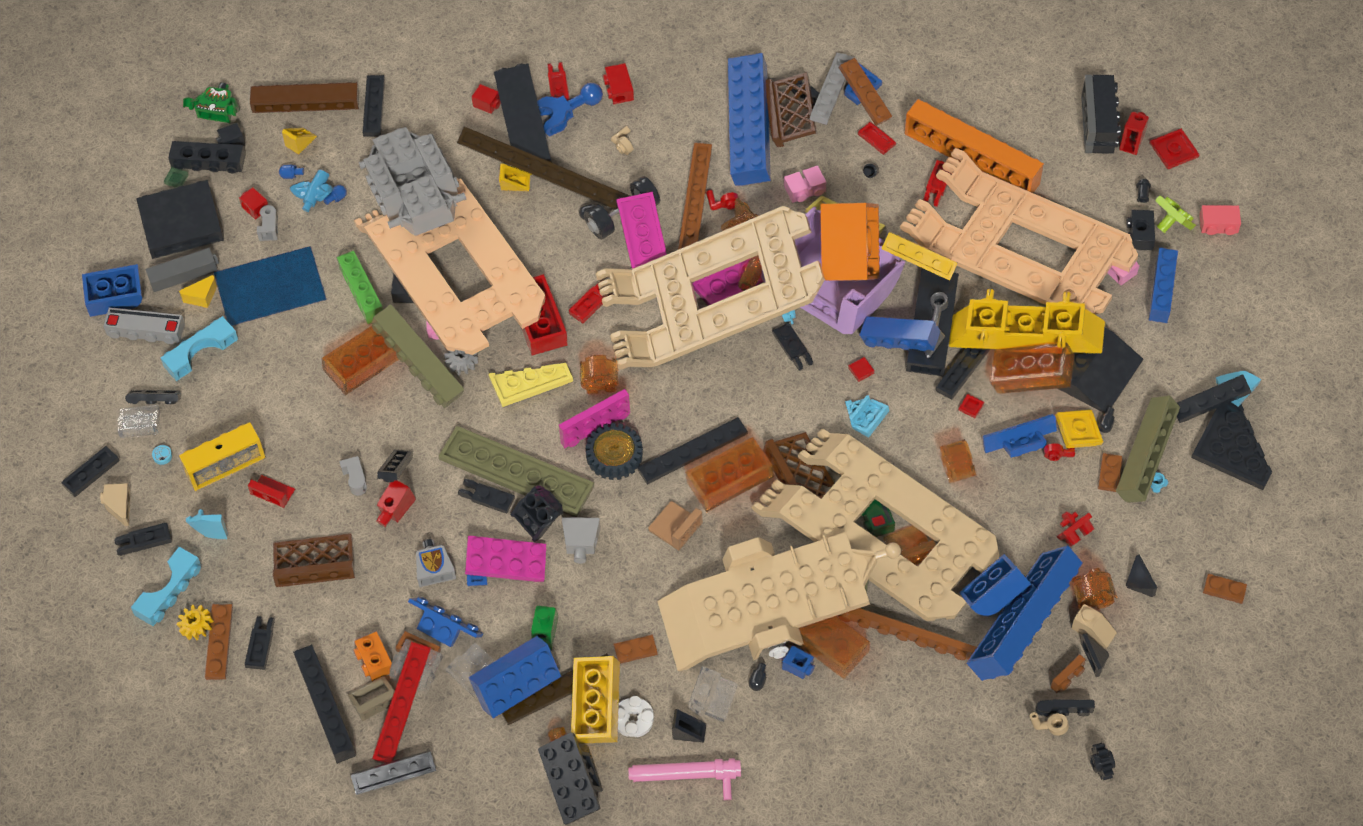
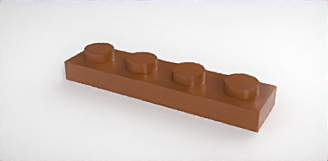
M853 58L839 66L840 71L874 124L878 126L891 119V113L857 60Z
M212 604L211 618L214 622L210 623L212 630L209 631L205 670L206 680L226 679L233 613L232 604Z

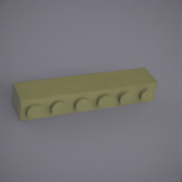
M391 304L373 317L371 323L373 330L377 334L382 335L385 344L389 348L394 349L398 359L402 363H406L410 373L414 377L417 376L422 387L426 391L431 392L434 401L438 405L446 408L462 396L464 388Z
M1171 396L1153 397L1149 402L1116 492L1125 502L1146 501L1180 406Z

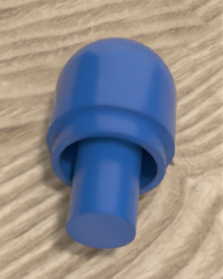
M293 164L282 165L279 168V175L283 179L296 178L295 175H304V168H297Z
M342 185L333 187L332 192L323 200L324 203L328 205L334 200L336 203L345 198L347 194L346 188Z

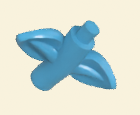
M318 170L312 182H301L290 187L291 192L296 197L304 199V206L302 208L304 211L309 212L311 206L314 207L317 201H323L332 192L333 187L330 184H325L330 176L327 172Z

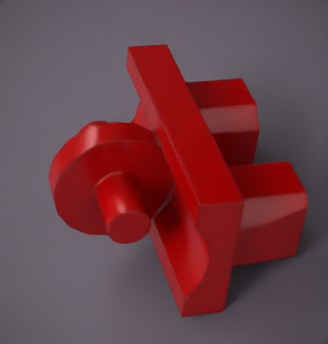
M1067 511L1062 514L1063 521L1060 522V525L1063 528L1066 525L1069 527L1056 537L1060 541L1064 539L1070 546L1075 545L1081 540L1075 530L1079 528L1082 534L1086 536L1095 529L1090 522L1092 518L1090 513L1076 521L1075 518L1078 517L1076 512L1072 514Z

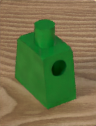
M537 605L531 628V639L536 636L540 637L541 634L545 635L546 638L540 639L548 644L550 651H552L559 618L556 608Z

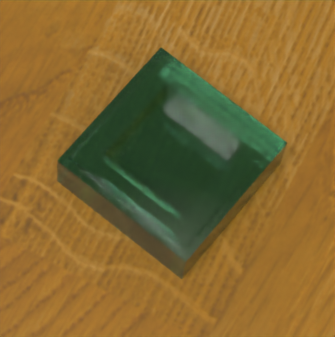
M171 167L164 179V184L175 188L183 186L188 177V172Z

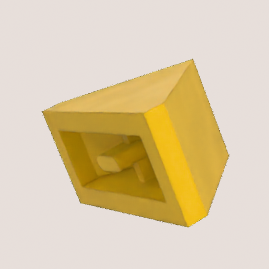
M305 128L282 130L285 146L298 155L317 137Z
M500 164L499 183L501 190L529 191L530 174L506 164Z
M211 275L179 290L183 303L208 308L217 288L215 278Z

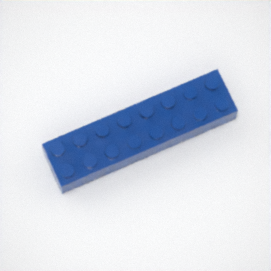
M763 53L728 58L730 175L735 186L771 181L769 113L766 97L768 73Z
M1069 546L1041 553L1026 575L1027 580L1031 583L1027 590L1016 596L1011 604L1002 610L966 663L981 681L1003 675L1007 676L1013 671V666L1022 658L1023 651L1032 643L1035 633L1042 628L1041 624L1050 616L1051 609L1060 601V596L1070 586L1069 583L1072 578L1078 574V569L1083 562Z

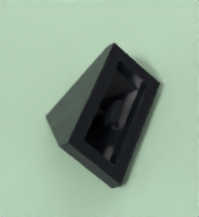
M1139 554L1135 557L1126 587L1153 597L1156 595L1158 587Z
M1082 634L1080 643L1095 677H1099L1107 662L1109 653L1088 634Z

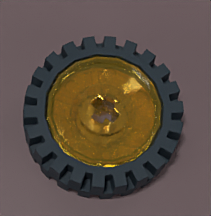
M611 423V427H608L606 424L603 425V429L597 428L596 433L593 431L591 438L589 437L587 440V463L596 475H601V478L606 479V477H609V480H614V478L620 480L622 476L627 478L630 473H635V469L642 463V441L639 435L636 434V431H631L629 426L624 428L623 424H619L616 427L615 423Z

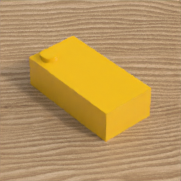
M614 656L574 658L571 732L575 734L578 743L618 742L620 662Z

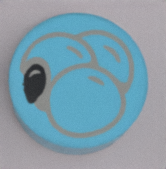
M160 445L153 450L152 457L155 463L164 465L171 461L172 452L168 446Z

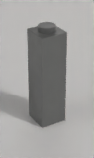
M210 248L145 270L153 292H157L216 272V265L219 262L216 254H212Z

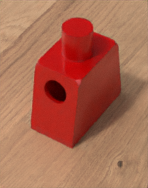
M1131 112L1124 128L1120 151L1137 155L1149 120L1145 113ZM1133 133L1137 134L1134 139L1135 141L1130 139V135Z
M398 480L389 483L377 503L381 514L376 522L381 526L386 527L391 519L398 523L415 502L416 498L407 485Z

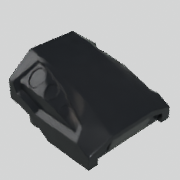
M537 485L519 501L510 516L514 517L532 537V541L536 542L544 535L558 516L563 514L562 504L549 490Z

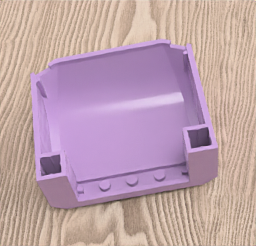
M813 207L805 214L812 233L795 239L802 267L819 261L822 267L821 211ZM879 238L880 279L824 281L813 302L800 308L842 334H853L864 323L866 316L870 317L889 296L901 275L905 261L882 250L881 248L885 241ZM762 270L761 278L765 283L766 281Z

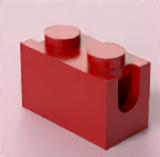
M626 63L605 67L606 74L602 75L604 85H608V89H606L608 99H612L613 105L633 101L634 90Z

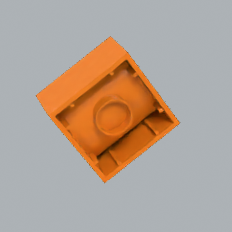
M821 204V259L825 281L880 279L879 204Z

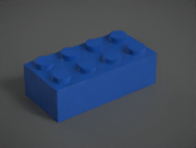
M536 636L468 678L482 709L489 716L495 718L560 678L561 674L548 644Z

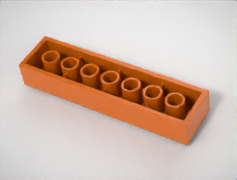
M919 99L907 112L905 135L947 157H952L951 153L955 148L962 150L982 172L1031 193H1034L1040 185L1044 163L1038 159L1010 147L1007 143L1001 142L991 135L977 130L974 126H970L960 119L954 118Z

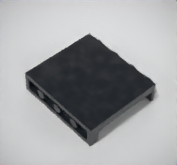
M208 180L136 198L152 259L224 241Z

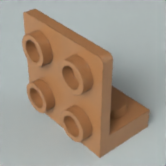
M671 501L648 527V530L679 551L703 523L702 511L695 508L691 513Z

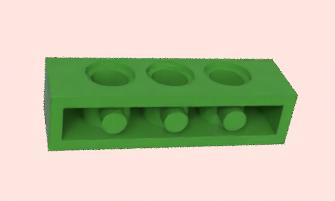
M351 251L337 257L339 269L367 324H370L373 317L381 312L383 307L355 252Z

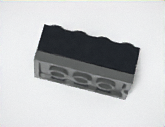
M1085 75L1081 94L1085 153L1114 154L1115 147H1118L1121 126H1118L1117 123L1120 121V111L1116 109L1119 106V97L1115 95L1118 91V83L1114 81V75Z

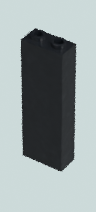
M521 63L515 67L501 68L495 71L494 76L510 146L552 163L529 64Z
M922 268L914 320L932 321L934 309L931 305V297L937 292L945 293L948 297V307L941 311L938 328L945 337L930 358L926 357L925 351L909 349L907 372L944 377L959 273L953 272L951 279L948 280ZM939 298L936 299L934 303L937 305H941L945 302V300Z

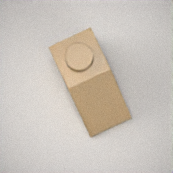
M128 484L104 485V492L100 494L101 504H104L106 510L124 526H129L131 491Z
M1086 604L1082 606L1072 625L1073 630L1080 634H1088L1106 649L1117 634L1100 612Z

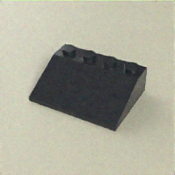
M1105 328L1102 353L1075 352L1060 374L1056 388L1102 413H1106L1107 407L1114 405L1144 359L1113 331Z

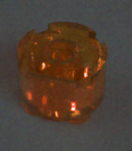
M592 355L586 357L584 362H580L581 387L587 391V394H597L598 390H605L609 393L617 390L616 387L619 384L618 361L614 357L611 360L607 359L606 355Z
M965 439L939 446L943 467H946V476L949 483L976 476L975 466L972 463L973 458Z
M1100 568L1091 569L1088 574L1072 578V588L1079 609L1084 604L1089 607L1097 606L1098 609H1103L1112 605L1115 602L1114 598L1117 599L1111 574L1101 571Z

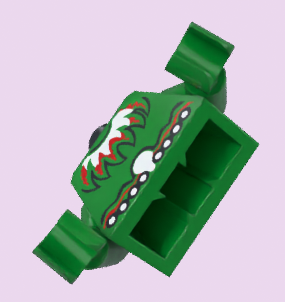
M223 82L219 83L218 88H206L205 92L195 99L189 97L183 99V108L189 107V110L195 108L197 118L230 123L231 116H236V113L240 111L236 98L228 90L229 85Z

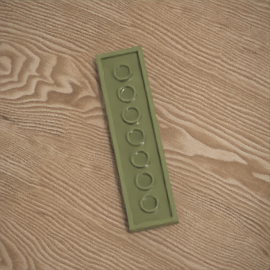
M456 426L439 454V460L525 496L534 486L540 485L549 490L562 504L563 512L578 517L594 488V482L459 426Z

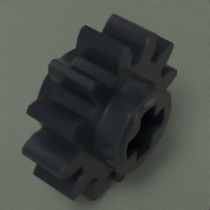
M1102 742L1092 745L1093 748L1091 750L1093 754L1090 755V762L1093 771L1098 773L1103 781L1113 778L1114 772L1112 769L1115 768V760L1112 752L1108 748L1106 749L1105 744H1102Z

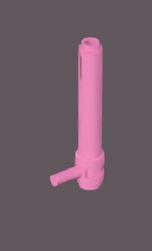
M729 758V761L715 759V761L633 765L628 768L629 780H633V782L703 778L723 780V800H732L731 779L741 777L740 760H735V758Z

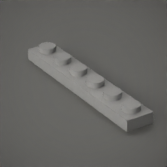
M836 53L812 110L811 121L825 125L828 124L846 80L839 66L854 57Z

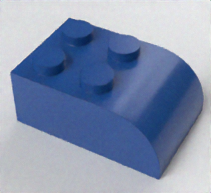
M138 264L82 274L85 306L90 317L107 314L109 308L130 310L142 302Z
M1003 554L961 590L959 594L977 614L989 616L1010 605L1012 600L1019 594L1024 593L1031 583L1012 561Z

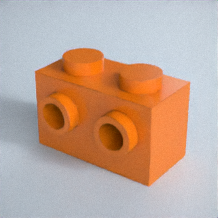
M377 631L354 641L356 649L353 651L357 660H362L364 664L361 668L365 677L370 676L371 681H374L394 672L392 662Z

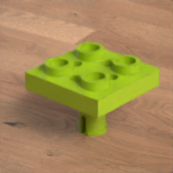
M1159 195L1155 200L1167 211V215L1156 225L1162 232L1166 233L1175 221L1190 230L1196 226L1192 222L1194 218L1181 209V206L1168 196L1164 198Z

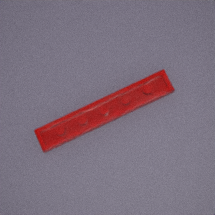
M411 641L372 757L373 760L382 763L394 761L431 647Z

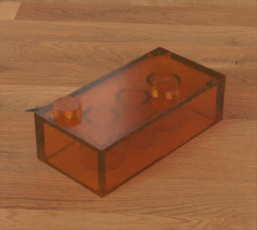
M372 326L321 358L323 371L345 396L399 360L394 349L389 348L385 344L382 335L377 334Z
M1067 342L1064 348H1062V343L1061 348L1057 346L1058 343L997 349L994 351L990 383L996 392L1000 394L1070 387L1074 363L1073 351Z
M754 437L685 472L687 484L706 512L774 477L773 466Z
M836 616L799 628L804 643L799 646L843 679L850 674L870 651V641Z

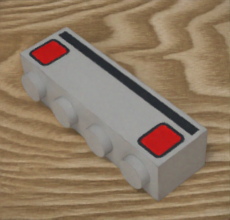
M118 308L108 309L104 323L105 332L111 338L127 337L130 340L164 341L167 344L180 343L185 326L182 315Z

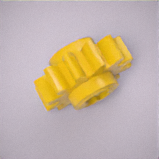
M192 605L190 611L185 608V615H179L178 617L181 619V622L176 624L180 628L179 632L181 635L185 636L188 640L192 636L198 640L200 634L206 637L205 630H212L209 623L214 622L210 617L211 613L209 610L204 609L202 605L198 609Z

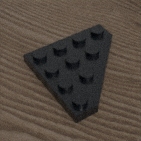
M1230 402L1218 407L1191 458L1261 490H1264L1272 474V470L1264 458V452L1254 436V430L1244 414L1242 404L1238 407Z

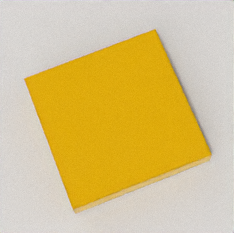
M1092 410L1056 413L1055 417L1066 448L1090 447L1103 444V439Z

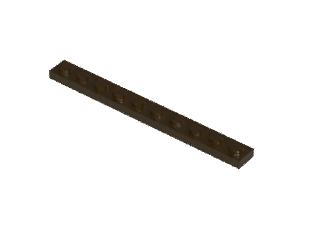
M465 126L457 141V144L614 210L618 209L617 199L630 196Z

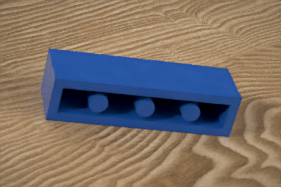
M1159 248L1149 321L1168 323L1178 250Z
M866 316L859 336L865 345L869 347L878 346L888 349L901 348L904 350L934 351L941 331L935 321Z

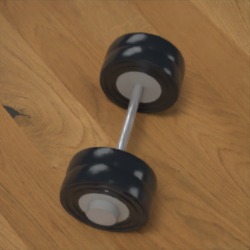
M642 176L630 184L632 196L653 192L656 206L660 204V195L649 178ZM597 204L584 212V218L591 232L598 239L602 240L615 231L611 217L617 214L619 210L616 209L608 214L601 205Z

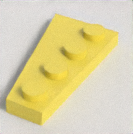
M566 363L541 366L539 369L525 368L524 371L518 372L510 370L504 371L505 373L488 374L502 407L573 382V377Z

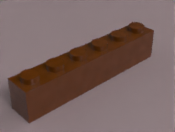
M357 82L251 86L250 107L252 113L359 109V88Z

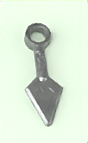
M942 292L934 293L931 297V305L934 309L932 321H935L937 326L939 325L941 311L948 307V297ZM941 298L944 299L945 302L941 305H937L934 303L935 300ZM940 332L934 351L945 337L942 332ZM926 350V357L930 358L934 351Z

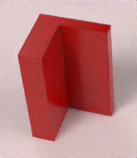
M261 475L257 482L251 479L248 484L251 495L282 508H285L295 491V488L264 475Z

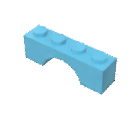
M222 316L218 320H214L203 330L196 332L188 340L181 342L173 350L166 352L161 357L162 364L170 375L178 381L192 371L191 360L199 350L207 347H216L224 350L238 340L236 331Z
M178 547L167 561L172 571L171 580L167 586L157 592H143L131 606L134 616L151 626L162 621L168 607H172L176 603L179 593L187 589L190 579L193 576H197L201 570L199 558L181 547Z

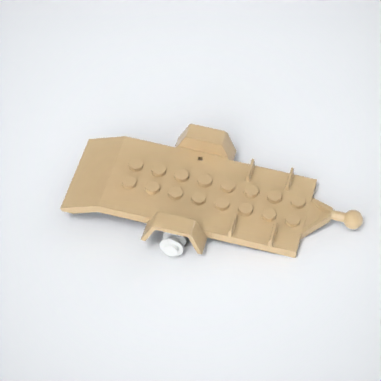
M844 532L829 538L823 535V540L795 549L793 546H790L789 551L775 555L772 543L759 537L728 547L722 559L726 572L687 584L657 601L677 670H687L709 657L749 645L753 660H757L761 651L765 648L771 649L769 652L770 657L775 659L784 657L789 650L788 647L783 646L786 641H791L798 645L804 644L799 630L800 627L870 605L865 585L877 560L885 557L891 559L899 557L901 554L900 546L897 543H889L884 550L877 552L851 549L847 534Z

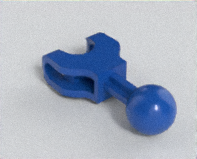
M587 83L582 87L580 95L568 101L564 96L559 98L543 97L538 100L541 116H551L544 124L545 133L548 136H552L563 131L567 126L568 120L574 117L573 109L583 104L590 106L598 104L603 97L601 87L596 83Z

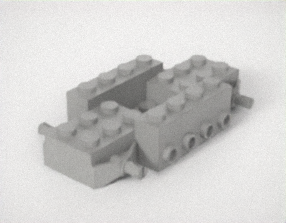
M404 127L372 139L374 145L370 155L359 162L361 170L363 168L367 170L368 175L365 176L367 183L376 198L378 206H380L383 216L387 215L389 219L387 221L389 228L401 225L411 234L417 236L453 222L455 219L456 203L467 199L464 192L458 194L457 188L459 183L457 178L454 177L453 171L443 156L441 148H438L434 135L428 134L420 137L409 132Z

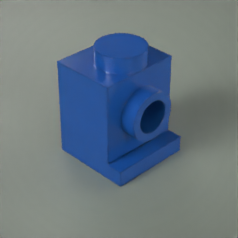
M792 646L782 661V669L804 679L806 675L810 676L815 668V665H813L814 657Z

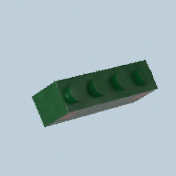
M874 499L861 515L865 520L863 522L864 529L874 537L894 532L895 521L889 508Z

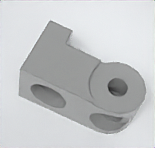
M266 205L260 210L262 226H257L259 241L277 240L278 217L276 209L271 205Z
M356 456L339 461L343 475L349 474L348 484L351 493L356 496L364 494L367 490V485L359 457Z

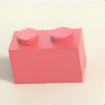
M1202 205L1200 211L1201 233H1207L1208 235H1215L1217 233L1234 235L1239 233L1241 226L1239 206Z

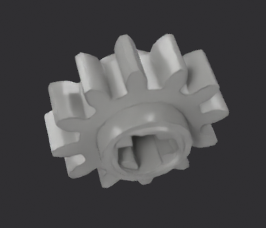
M455 350V352L449 351V353L444 354L446 367H450V372L457 370L458 375L461 374V371L468 374V369L475 370L474 364H478L477 353L471 355L465 354V351Z

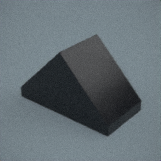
M675 709L672 738L673 740L704 743L707 723L679 709Z

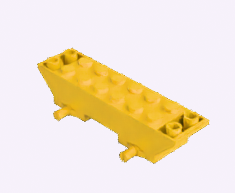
M987 289L986 298L980 300L970 299L969 305L954 314L952 318L949 347L1102 353L1105 321L1085 309L1084 303L1070 302V292H1067V298L1066 292H1064L1063 299L1060 302H1046V307L1009 306L1008 301L993 299L995 291L991 289L990 292V289Z

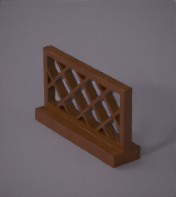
M805 72L774 82L772 79L766 80V97L771 136L775 145L783 147L784 142L816 134L815 121L809 120L813 104L808 73ZM804 79L805 82L800 88L795 86L798 81ZM787 85L788 87L784 92L779 91V86ZM792 88L797 90L794 97L788 95ZM802 93L807 95L803 102L797 100ZM785 98L790 100L786 107L781 105ZM794 103L800 105L795 112L789 110ZM803 108L809 110L805 117L799 115ZM786 113H789L792 116L786 122L783 120V117ZM796 117L802 120L797 127L792 125ZM806 122L811 124V129H801ZM789 127L794 129L790 135L785 136V132Z
M806 432L775 442L773 439L767 440L763 453L781 483L803 486L813 494H816L820 499L826 494L820 491L821 486L825 485L831 488L834 485L825 466L808 465L799 458L790 455L792 449L798 452L805 450L810 455H814L806 448L795 445V442L804 439L806 445L811 443ZM786 446L790 450L787 454L780 451L778 447ZM791 460L798 463L797 469L789 467L787 461ZM800 465L811 468L810 473L807 474L799 471ZM813 470L821 471L823 478L820 479L812 476ZM796 475L807 479L805 485L796 481ZM809 480L820 484L818 490L807 486Z
M352 534L273 543V579L275 586L284 587L355 578ZM348 540V544L343 549L337 546L339 541ZM320 543H327L329 545L323 551L317 548ZM301 545L309 547L304 553L297 550ZM287 547L289 551L283 556L278 553V548ZM335 549L339 553L332 558L328 553ZM312 551L319 554L314 560L307 557ZM293 553L299 556L294 562L288 559ZM343 555L349 558V561H337ZM323 557L329 560L328 563L318 564ZM303 560L309 562L307 566H298ZM283 562L290 565L288 568L278 569Z

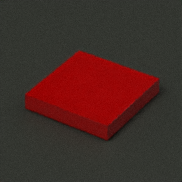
M1182 128L1150 140L1149 143L1167 170L1200 156Z

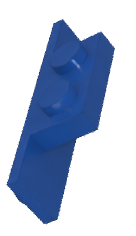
M1054 414L984 435L982 437L984 451L989 453L1004 448L1012 458L1044 448L1047 443L1043 435L1057 431L1056 417Z
M423 597L410 598L408 601L424 610L417 629L449 647L454 645L460 630L475 638H480L484 634L478 631L479 627L471 623L467 625L461 622L462 618L459 616L446 614L444 608L437 605L434 607L429 605V601Z

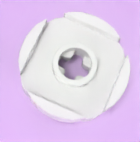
M632 696L621 701L618 711V732L627 737H640L649 732L654 721L653 709L650 704L638 696ZM630 714H638L636 722L634 720L629 721L628 719Z

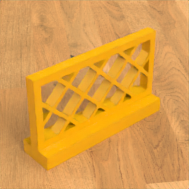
M890 231L881 248L948 280L951 279L958 264Z

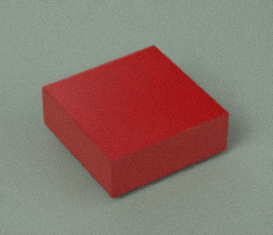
M865 357L848 365V369L858 382L875 373V370Z
M967 394L958 411L976 418L985 402Z

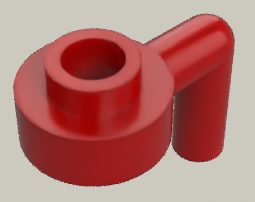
M713 190L706 192L710 209L713 211L720 208L732 210L740 203L738 194L734 192L724 194L718 202L715 200Z
M1058 443L1048 444L1044 447V456L1050 461H1057L1061 457L1073 458L1076 454L1075 448L1063 449V446Z

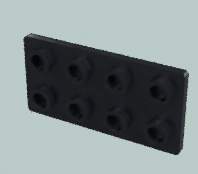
M570 732L538 748L565 825L601 809L596 796L597 793L603 791L590 753L580 751L574 733Z

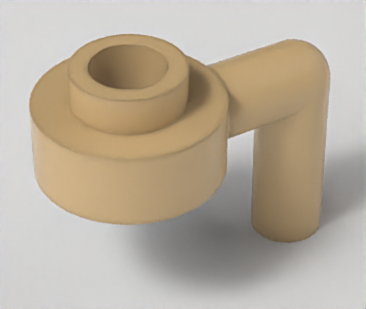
M627 126L611 137V141L616 144L617 150L621 154L625 153L626 155L633 151L632 144L624 137L630 133V129Z
M1035 712L1030 714L1031 722L1036 730L1049 729L1053 735L1057 736L1063 735L1068 731L1069 723L1063 714H1053L1047 721H1040L1038 714ZM1058 724L1062 725L1060 728H1055Z

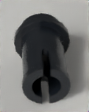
M1140 179L1136 184L1138 188L1137 202L1147 203L1149 202L1151 184L1147 179Z

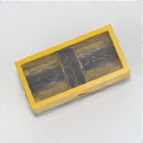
M249 422L238 426L228 433H223L211 441H206L194 449L186 450L179 457L193 489L196 491L264 459L265 455L260 439Z

